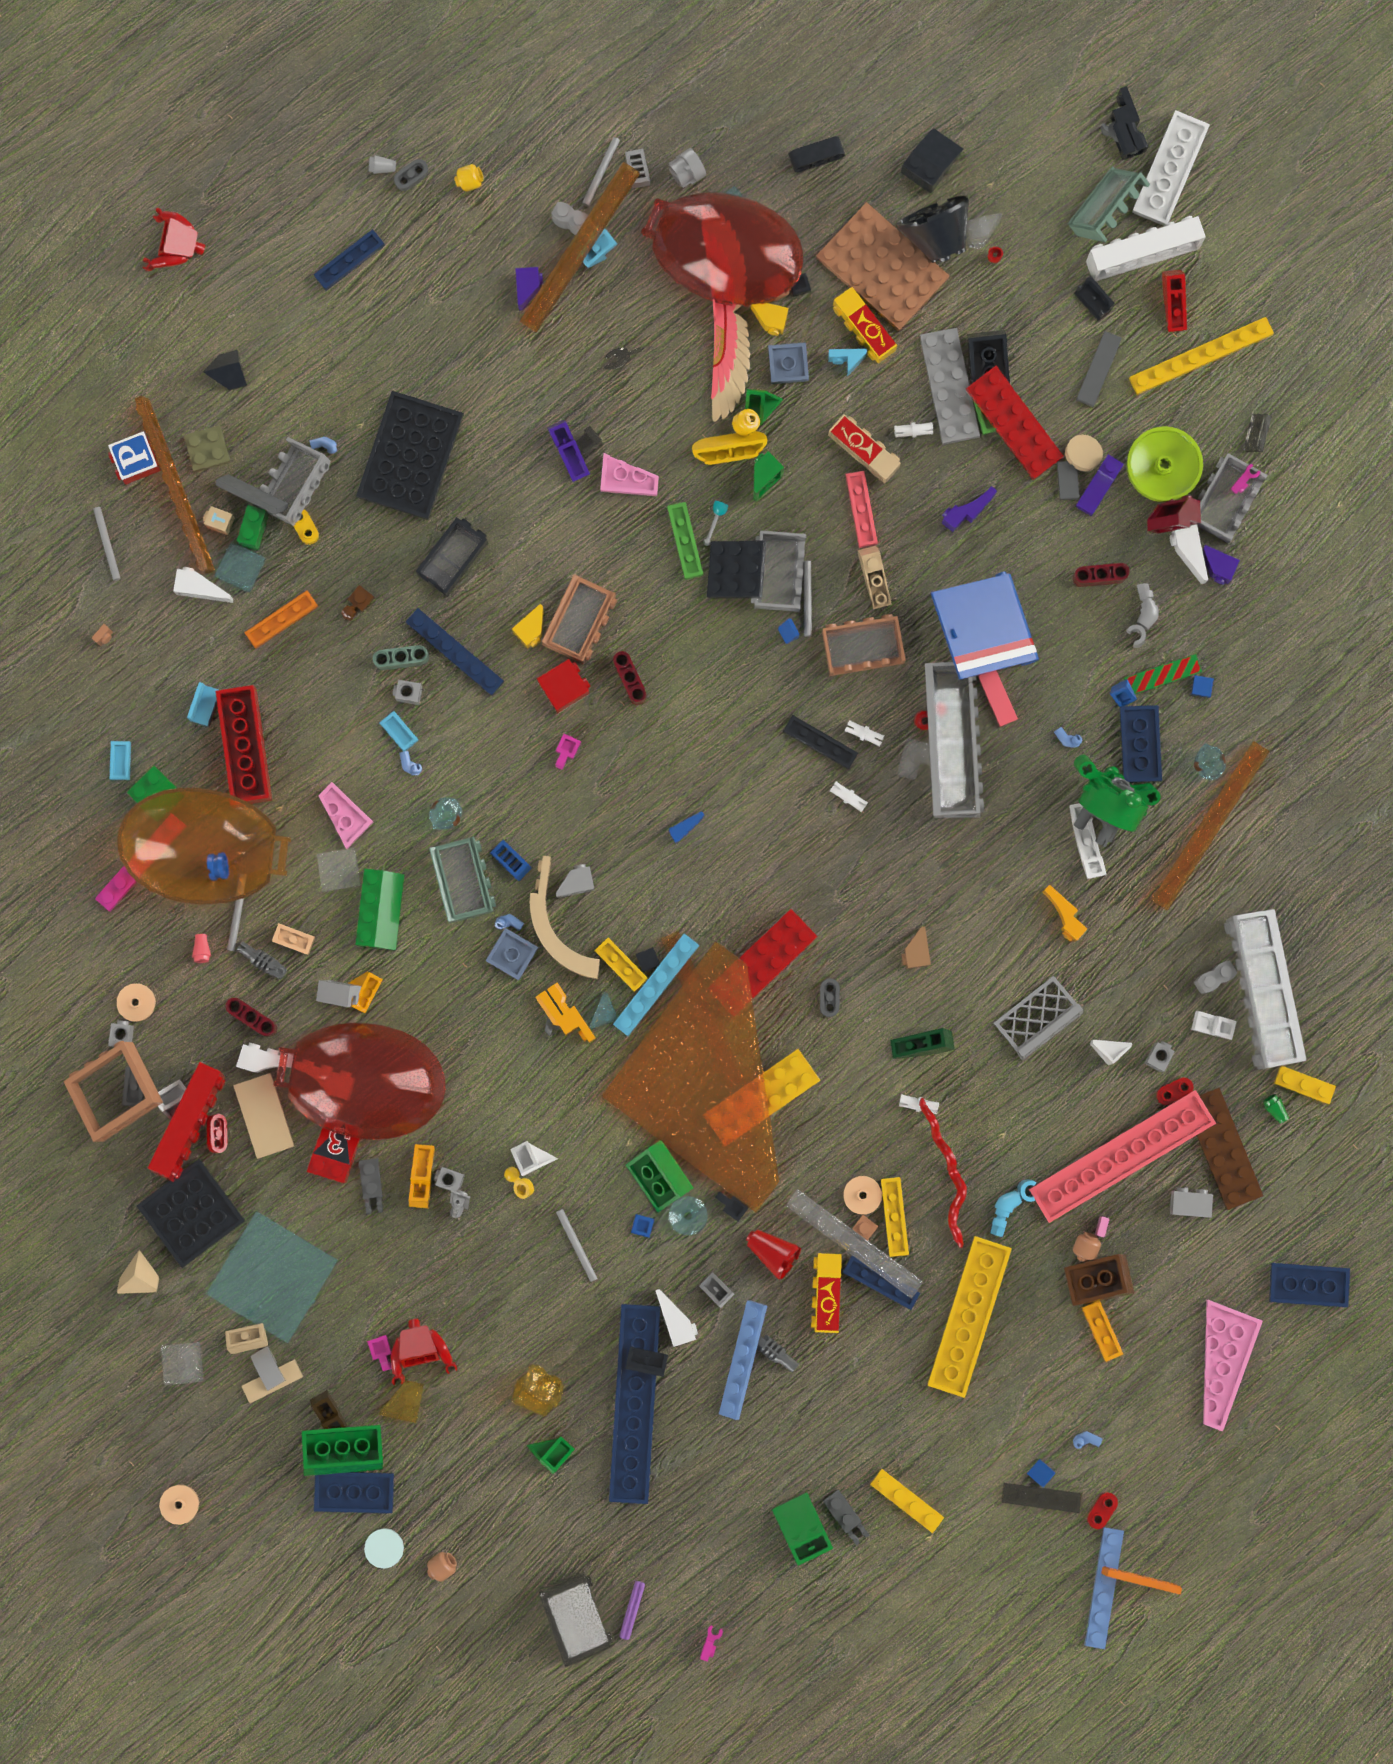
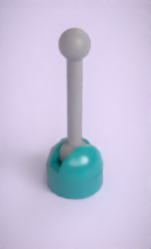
M714 501L712 510L715 517L708 536L703 541L705 546L711 544L710 538L718 517L724 515L728 510L729 506L720 501Z

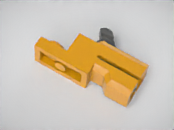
M558 983L535 997L546 1013L545 1031L548 1036L552 1035V1030L560 1027L566 1036L580 1028L581 1030L578 1033L583 1041L588 1040L591 1043L596 1039L575 1006L569 1009L565 1003L567 996Z

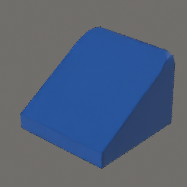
M787 619L778 627L786 644L799 638V632L792 619Z
M1127 679L1111 687L1110 695L1119 707L1126 706L1137 700Z
M1039 1459L1027 1474L1041 1487H1044L1055 1475V1472Z

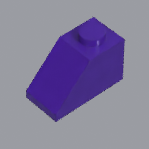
M538 267L515 268L519 310H523L540 292V284H543V273H539Z
M1205 545L1202 548V552L1210 577L1214 578V581L1219 584H1229L1240 560Z

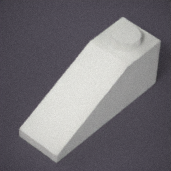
M1197 525L1172 531V535H1170L1171 546H1174L1176 553L1201 584H1205L1208 581Z
M183 567V570L177 569L174 584L176 595L233 603L231 595L194 571L193 568Z
M657 1289L656 1294L673 1347L696 1340L695 1335L698 1334L695 1323L691 1324L684 1313L660 1289Z

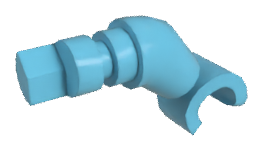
M1029 1179L1022 1180L1017 1186V1192L1014 1190L999 1197L995 1204V1214L997 1216L993 1218L991 1234L1003 1237L1007 1224L1005 1220L1006 1217L1009 1218L1010 1212L1012 1213L1013 1209L1022 1203L1021 1200L1035 1201L1033 1196H1026L1025 1189L1029 1185L1035 1186L1037 1182Z

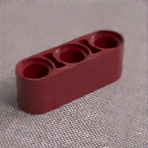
M1124 563L1082 566L1075 571L1072 580L1078 587L1120 584L1127 579L1130 570ZM1115 570H1122L1124 577H1118ZM1102 571L1106 577L1100 579L1097 577L1096 572ZM1078 573H1084L1087 580L1081 581L1077 576Z
M619 651L613 658L615 669L630 701L634 705H642L646 701L645 688L629 654L625 651ZM620 657H625L627 659V663L625 665H619L617 663V659ZM632 674L635 676V680L627 682L625 681V676ZM635 691L643 693V697L639 700L634 699L632 695Z
M230 998L226 1002V1010L229 1014L259 1034L266 1037L276 1034V1023L238 998ZM234 1002H239L240 1009L237 1012L231 1010V1005ZM254 1012L256 1019L254 1022L249 1023L247 1015ZM266 1023L272 1025V1030L269 1033L263 1031V1026Z

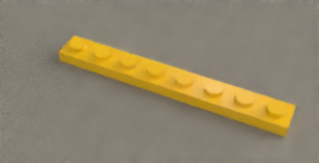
M1264 317L1130 376L1129 380L1136 395H1139L1273 336L1274 332L1267 318Z

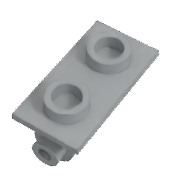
M451 1191L450 1204L452 1208L450 1214L454 1218H459L463 1210H468L470 1196H467V1193L464 1191Z

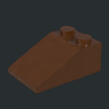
M1116 1254L1064 1268L1073 1306L1134 1294L1126 1255Z

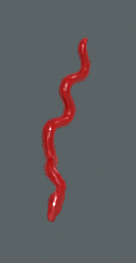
M921 1098L919 1101L920 1109L930 1123L932 1138L946 1159L948 1174L957 1189L956 1197L949 1208L948 1224L954 1241L959 1248H962L964 1245L962 1233L956 1223L960 1208L966 1199L967 1186L957 1170V1161L951 1148L941 1136L940 1126L935 1115L926 1105L924 1098Z

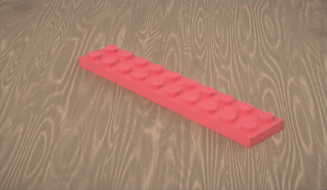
M1194 1090L1033 1186L1029 1191L1050 1223L1215 1125L1216 1122L1197 1091Z

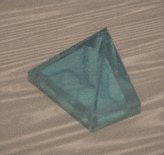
M603 993L590 1023V1029L594 1030L617 1020L618 1017L608 993Z

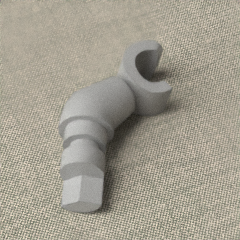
M1145 583L1137 585L1140 601H1143L1141 603L1142 609H1140L1141 614L1136 622L1138 625H1132L1127 629L1128 634L1137 632L1141 635L1139 640L1134 641L1133 648H1139L1145 643V630H1149L1159 616L1158 606L1152 600L1154 598L1153 591L1150 590L1149 584Z

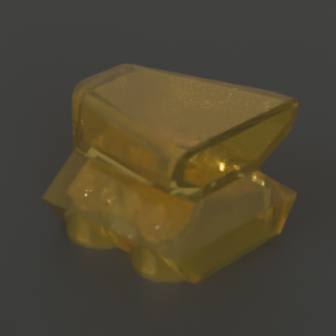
M531 1364L528 1366L526 1378L522 1377L516 1381L511 1402L545 1417L561 1401L564 1384L557 1376L547 1374L540 1365Z

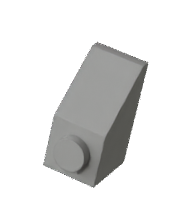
M585 864L574 866V870L569 872L557 890V898L595 891L590 866L586 867Z

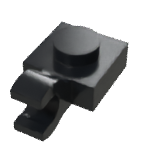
M719 1191L715 1196L717 1200L726 1205L722 1211L737 1222H739L750 1207L735 1195L729 1199Z

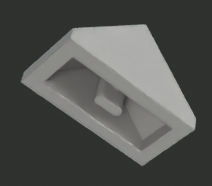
M713 1272L699 1286L720 1308L734 1295Z

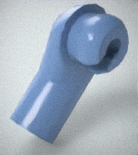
M328 437L310 440L312 449L324 447L329 454L337 451L336 442Z
M1062 727L1054 732L1065 747L1075 748L1082 743L1080 735H1067Z
M409 751L399 753L403 770L411 775H419L422 771V766L410 760Z
M511 914L500 916L495 921L497 929L512 926L520 931L524 925L522 921Z
M1085 1431L1074 1437L1073 1444L1077 1449H1081L1082 1446L1088 1443L1099 1447L1103 1438Z

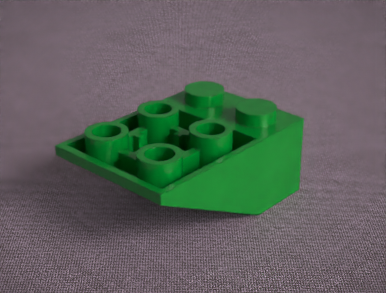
M807 1492L772 1509L798 1566L833 1549Z

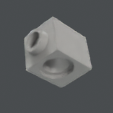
M398 680V685L395 684L393 688V696H395L397 702L419 705L423 686L421 683ZM405 688L412 689L411 695L407 697L402 695V691Z
M117 1020V1024L111 1023L108 1046L114 1047V1044L120 1041L132 1042L134 1026L129 1025V1021ZM124 1029L126 1035L122 1040H119L117 1033L119 1030Z
M1156 1042L1144 1064L1159 1072H1164L1175 1051L1166 1042ZM1158 1050L1163 1051L1165 1054L1163 1061H1159L1156 1058Z
M442 1167L441 1170H437L434 1181H437L436 1186L450 1191H457L461 1188L465 1174ZM446 1174H451L454 1178L451 1185H446L443 1181Z

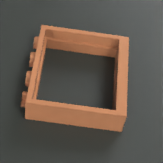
M117 1042L114 1044L113 1049L102 1052L98 1059L87 1062L83 1069L71 1073L69 1078L63 1081L93 1142L106 1141L163 1103L133 1042ZM123 1054L146 1099L100 1128L78 1083Z

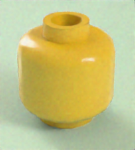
M474 164L458 168L457 176L454 177L457 187H461L463 191L468 192L479 188L484 178L481 169Z
M744 409L734 416L732 421L733 429L741 436H748L758 429L760 418L754 410Z

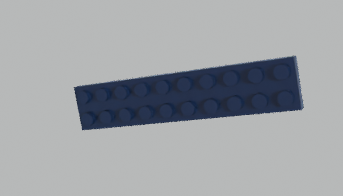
M621 1305L609 1502L648 1504L656 1375L625 1369L630 1346L658 1352L660 1306Z

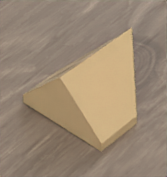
M140 1250L121 1275L117 1289L118 1294L157 1292L159 1276Z

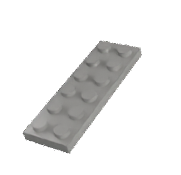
M957 328L921 334L920 341L942 445L979 438L980 433L973 401L965 390L969 386Z

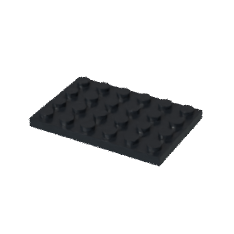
M391 391L356 497L429 520L464 413Z

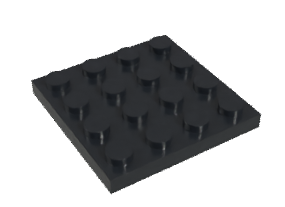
M201 1159L196 1160L184 1169L179 1179L175 1178L174 1182L168 1181L136 1205L181 1268L187 1266L246 1221Z

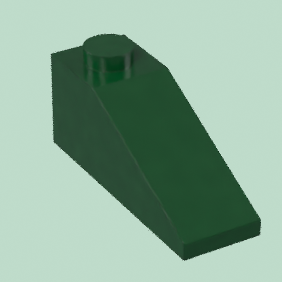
M945 1028L890 1040L893 1059L939 1054L955 1050L952 1031Z

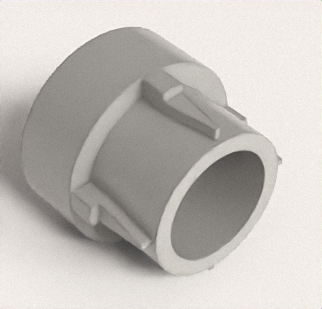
M688 148L677 155L676 159L669 162V170L680 187L684 188L690 183L692 185L706 176L705 168L692 148Z

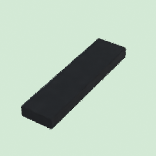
M794 715L791 716L783 730L785 734L847 770L850 769L858 755V752Z

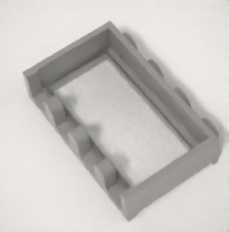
M288 437L286 441L291 445V448L287 454L279 453L278 458L282 461L279 469H270L269 475L273 479L269 486L262 484L260 490L288 503V509L276 515L269 511L267 513L294 526L301 518V513L305 506L309 504L314 490L318 488L322 476L328 471L331 461L324 454Z
M1229 453L1225 458L1221 457L1216 465L1219 469L1216 474L1212 473L1207 481L1210 485L1207 490L1203 489L1198 497V500H1200L1201 523L1194 524L1224 540L1227 544L1233 539L1234 533L1240 526L1253 499L1268 476L1260 472L1258 477L1250 478L1246 482L1248 486L1242 493L1238 491L1237 494H1234L1229 489L1245 472L1249 464ZM1254 467L1250 468L1251 474H1256L1258 471Z
M760 531V536H756V540H764L766 542L763 594L762 598H751V603H755L754 609L800 612L806 534Z

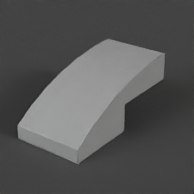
M268 1346L250 1356L267 1391L286 1381Z

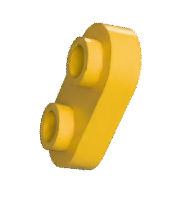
M303 509L301 513L303 518L295 523L294 528L302 542L311 545L318 540L319 533L308 512ZM311 531L312 535L307 537L305 533Z

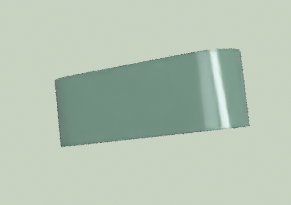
M421 645L379 650L373 655V662L380 670L422 666L429 660L427 649ZM422 651L425 653L424 658L416 659V653ZM399 654L406 655L403 662L396 661V657ZM381 656L387 657V661L384 664H378L377 660Z

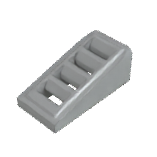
M638 149L625 152L632 189L650 186L644 150ZM641 155V158L630 160V156ZM642 162V164H640V165H635V166H632V164H631V163ZM641 168H643V170H644V171L633 172V170L641 169ZM645 175L642 178H634V176Z

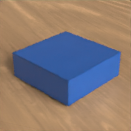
M1195 675L1191 695L1210 698L1214 678Z
M636 1214L631 1233L650 1238L655 1219Z

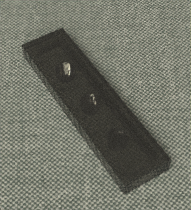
M1003 1482L1001 1503L1079 1513L1082 1493Z

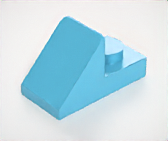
M603 229L576 254L587 268H590L607 258L605 255L617 245V242L606 229Z
M829 349L828 362L833 364L847 362L848 376L866 358L867 349Z

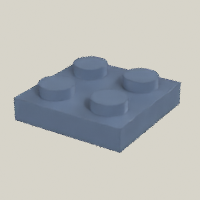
M806 343L768 345L771 384L809 381Z
M505 928L487 957L486 962L519 981L538 947Z

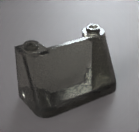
M585 1571L543 1586L539 1590L545 1613L565 1667L612 1647L611 1643H614L610 1631L606 1632L591 1594L590 1587L593 1586L590 1575L586 1576Z

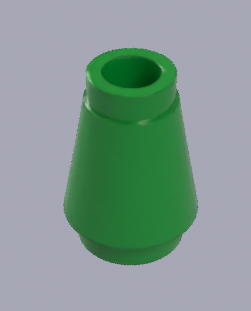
M1276 1094L1270 1095L1263 1101L1264 1108L1279 1124L1289 1119L1281 1098Z

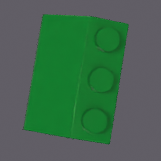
M662 1140L625 1164L657 1213L694 1188Z

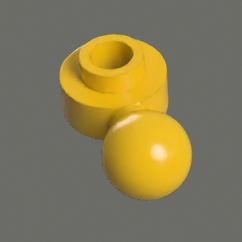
M507 1168L504 1172V1177L507 1181L515 1183L513 1187L515 1194L521 1199L531 1196L534 1192L532 1182L527 1178L520 1179V1173L517 1168Z

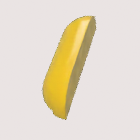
M755 431L748 436L733 433L708 437L695 442L692 446V451L695 458L708 465L757 457L758 453L767 445V436L762 432Z

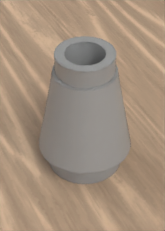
M377 155L369 157V172H373V174L395 172L396 161Z

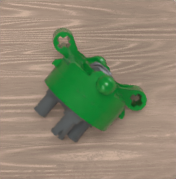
M1079 755L1074 760L1075 769L1081 776L1089 779V782L1084 785V791L1078 800L1083 808L1074 826L1084 830L1091 816L1100 820L1103 823V828L1095 840L1099 845L1103 844L1106 847L1108 842H1112L1119 828L1135 832L1143 817L1147 815L1148 805H1156L1160 801L1161 795L1151 783L1129 784L1124 776L1119 774L1118 768L1110 766L1106 768L1105 772L1099 771L1086 755Z

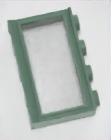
M1112 166L1068 222V225L1079 237L1106 242L1108 239L1100 231L1102 226L1106 223L1108 227L1115 228L1117 222L1111 216L1117 208L1120 213H1127L1128 207L1122 200L1127 194L1131 198L1137 199L1139 192L1134 185L1138 184L1149 187L1150 183L1141 172L1136 173L1116 169Z
M473 836L429 848L448 923L493 913V907H496L494 896L489 894L488 889L491 888L489 877L485 878L483 870H487L485 860L480 859L479 852L482 851L480 841H476Z

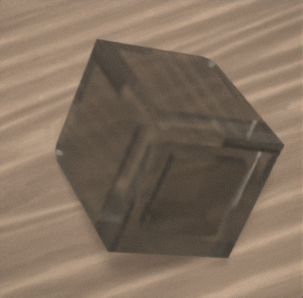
M588 426L584 430V435L576 441L580 453L586 458L602 445V439L591 426Z

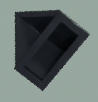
M238 350L219 354L203 371V373L229 391L247 386Z

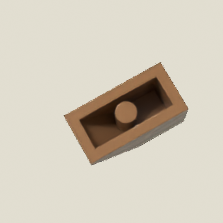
M925 927L919 929L904 949V954H901L902 965H906V969L931 965Z

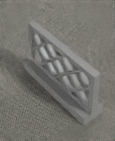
M1053 976L996 1020L994 1025L1015 1049L1018 1056L1024 1060L1082 1015L1083 1009ZM1054 983L1058 988V995L1046 994L1047 986ZM1035 996L1043 997V1006H1031L1032 998ZM1045 998H1057L1056 1008L1045 1007ZM1059 999H1067L1072 1004L1068 1009H1058ZM1019 1008L1028 1009L1027 1019L1016 1018V1012ZM1030 1010H1042L1041 1020L1030 1019ZM1044 1010L1055 1011V1019L1043 1021ZM1004 1020H1013L1012 1031L1004 1030L1000 1023ZM1015 1021L1027 1022L1026 1032L1014 1031ZM1029 1022L1041 1023L1040 1031L1037 1033L1028 1032ZM1014 1034L1026 1035L1025 1042L1019 1047L1013 1041Z

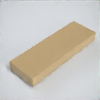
M294 1359L278 1367L286 1381L267 1391L260 1377L242 1385L249 1403L302 1378L303 1375L296 1360Z

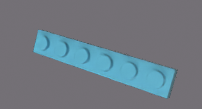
M684 933L613 1025L627 1036H630L700 945Z

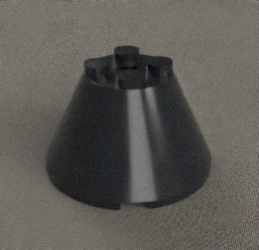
M967 195L947 199L948 202L939 206L938 203H934L902 218V224L897 223V227L932 263L939 260L940 262L947 261L951 258L950 255L954 253L958 255L966 251L969 198Z

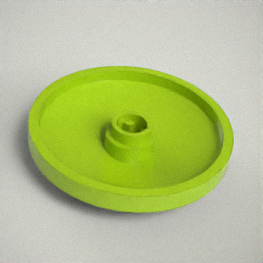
M1168 426L1152 428L1141 434L1131 446L1126 462L1127 474L1134 488L1144 497L1157 502H1166L1171 499L1179 500L1182 496L1188 495L1201 478L1203 471L1202 453L1195 440L1186 432Z

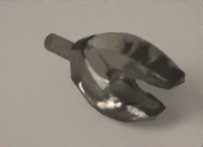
M622 347L609 351L605 355V359L616 357L617 361L605 365L604 369L613 370L621 368L631 359V355L642 352L641 347L631 351Z

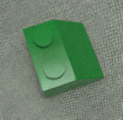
M769 451L765 455L761 453L755 459L753 500L755 502L783 477L784 466Z
M155 766L127 791L157 822L185 796Z

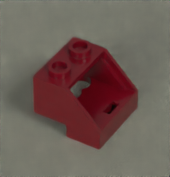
M1182 496L1180 500L1171 499L1165 503L1157 504L1147 519V531L1161 534L1190 528V525L1201 523L1200 500L1193 499L1192 496Z

